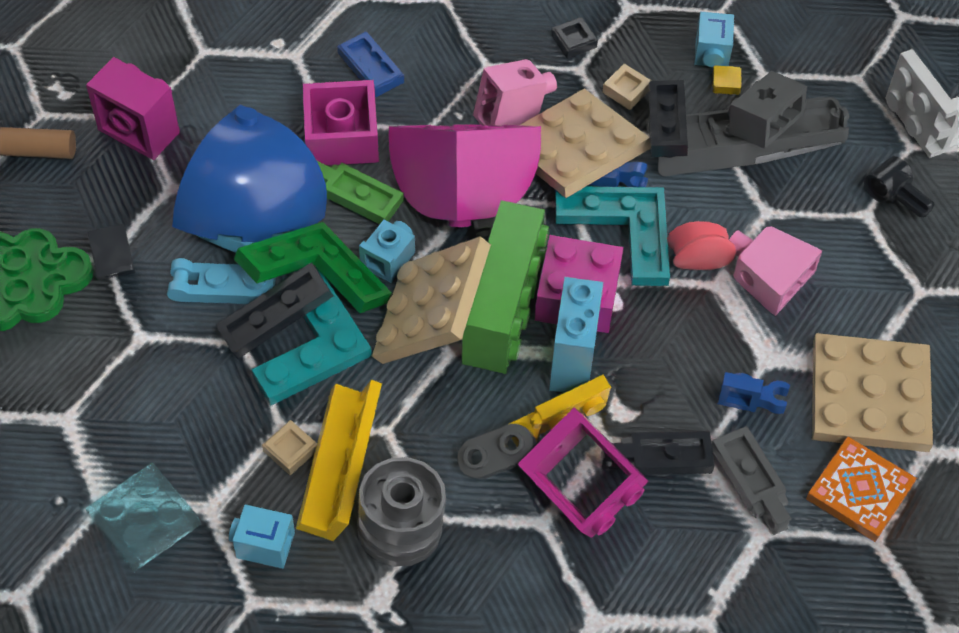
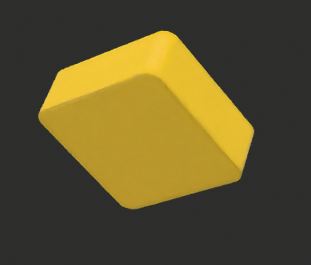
M715 65L713 69V93L739 95L741 91V68Z

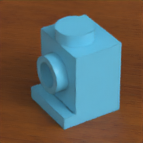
M383 220L366 242L362 241L359 245L360 260L373 274L392 283L403 264L408 262L415 253V235H413L411 228L402 221H395L392 224Z

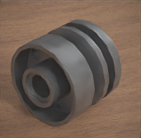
M409 457L390 458L377 463L365 474L359 488L358 539L364 550L378 562L394 567L412 566L427 559L437 548L442 535L443 516L446 505L445 485L437 471L425 462Z

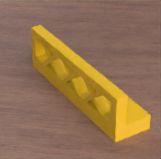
M370 380L362 392L339 384H335L331 389L296 529L334 541L349 525L382 383Z

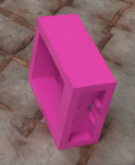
M575 407L518 463L520 468L582 533L591 538L595 534L602 535L614 524L616 520L614 515L624 505L628 507L634 504L643 495V486L648 482L634 465ZM587 434L629 476L588 518L546 476Z

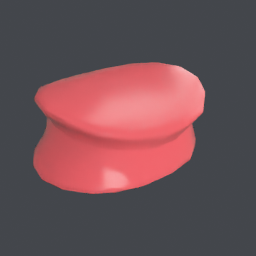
M700 221L689 222L676 227L667 237L668 245L676 255L673 259L674 266L680 269L714 270L729 265L735 259V245L729 240L726 228L719 224Z

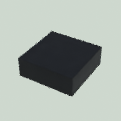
M582 17L552 28L551 36L567 59L597 48L598 39Z

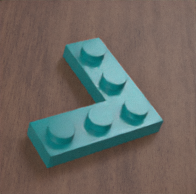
M586 186L567 198L555 190L556 224L628 225L631 286H669L670 268L664 187Z
M319 270V274L334 296L303 316L316 338L251 369L255 382L270 406L372 356L371 346L325 276Z

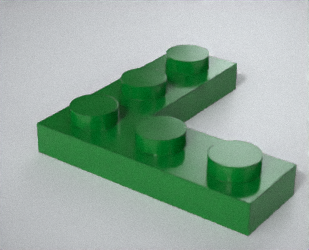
M324 222L239 247L234 257V260L256 284L300 270L312 262L359 313L387 304L392 294Z

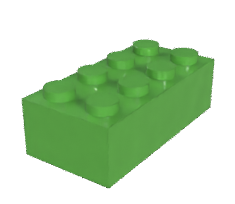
M503 200L500 201L488 240L491 246L462 337V364L506 374L510 360L517 361L522 339H519L521 330H526L530 316V308L528 307L530 298L535 299L539 283L537 275L539 268L543 269L547 250L545 246L550 226L544 225V209Z

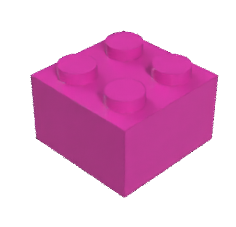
M113 57L86 84L98 130L148 158L155 160L180 133L172 90L162 79H154L141 72L135 65L131 63L126 64Z
M374 80L303 84L305 144L315 159L325 165H340L341 162L344 164L379 162Z
M549 235L537 293L535 321L551 324L558 323L564 277L603 282L597 331L609 333L624 247Z

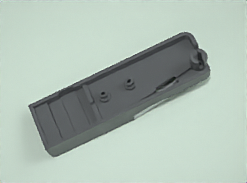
M833 97L806 99L805 114L765 149L729 133V109L686 115L688 156L657 157L658 170L662 176L755 165L843 144L849 136V127H847V120L850 117L849 112L846 108L841 107L839 101ZM649 119L646 120V127L651 139Z

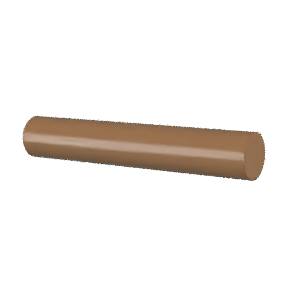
M0 127V156L74 158L76 136L73 130Z

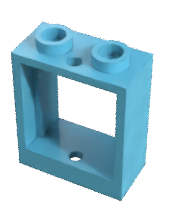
M564 277L549 391L565 393L590 381L603 282Z

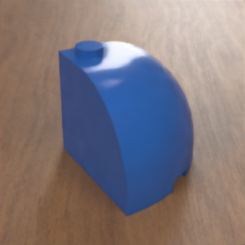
M240 104L208 132L194 152L177 192L172 227L213 240H218L219 234L242 237L241 242H259L272 238L273 234L291 232L317 224L325 218L327 205V190L323 173L310 149L294 132L280 122L257 112L255 109Z

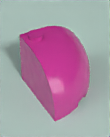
M477 124L389 126V152L392 169L404 197L421 214L431 218L449 220V226L469 227L471 226V220L495 217L501 200L512 203L520 201L530 187L538 167L541 151V126H483Z

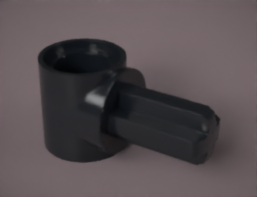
M890 157L864 179L866 191L873 199L882 203L888 200L894 203L898 200L918 217L925 218L935 205L931 199L912 185V170L899 157Z

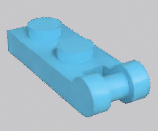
M178 258L173 260L171 264L170 274L173 276V281L168 284L167 296L171 300L178 302L249 304L275 287L276 278L256 284L239 264L192 263L190 260ZM188 280H198V285H189Z

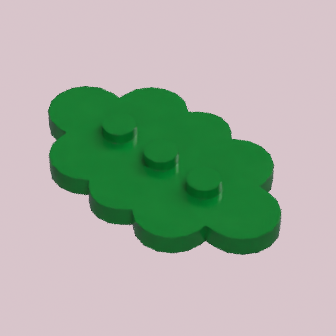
M31 228L22 231L15 237L0 232V331L11 329L21 319L30 323H42L58 315L63 307L64 295L81 291L92 280L94 269L89 255L84 250L76 247L58 248L55 237L49 231L41 228Z

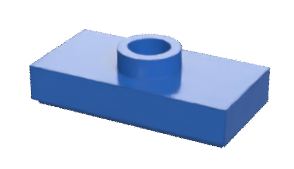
M367 32L337 46L340 57L361 81L374 80L375 98L404 83V74Z

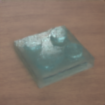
M153 462L85 508L88 516L133 572L140 569L201 525L197 514Z

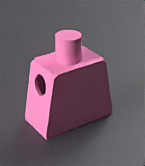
M527 59L486 67L483 69L473 116L483 126L520 125L540 113L544 95L552 93L557 89L556 79L551 72L541 74L535 65Z
M772 226L766 227L754 240L739 230L729 239L735 245V255L738 256L733 274L734 279L775 316L816 272L822 251L817 247Z

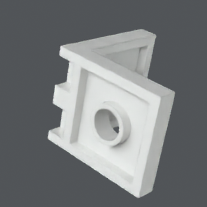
M913 49L900 53L885 97L889 108L896 112L904 123L908 134L916 139L929 158L958 148L959 97L950 99Z

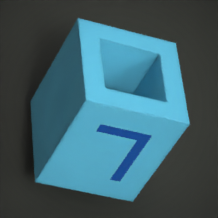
M700 11L696 32L694 65L714 67L715 65L729 66L733 48V14Z
M244 505L241 517L234 518L229 532V542H233L236 558L284 569L295 534L293 517L286 513Z

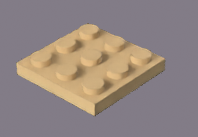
M585 88L520 124L524 126H541V151L536 174L565 198L651 149L649 136Z
M480 236L403 264L397 274L398 280L393 295L387 303V313L382 327L377 333V342L372 357L384 364L462 340L491 245Z
M816 333L813 340L812 440L844 443L846 438L850 437L864 446L930 452L933 446L930 345Z

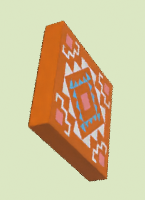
M847 437L809 491L806 500L876 542L917 478L852 438Z

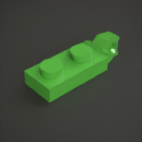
M317 161L325 180L327 198L378 224H381L383 220L389 222L403 203L402 192L342 162L339 166L333 165L329 167Z

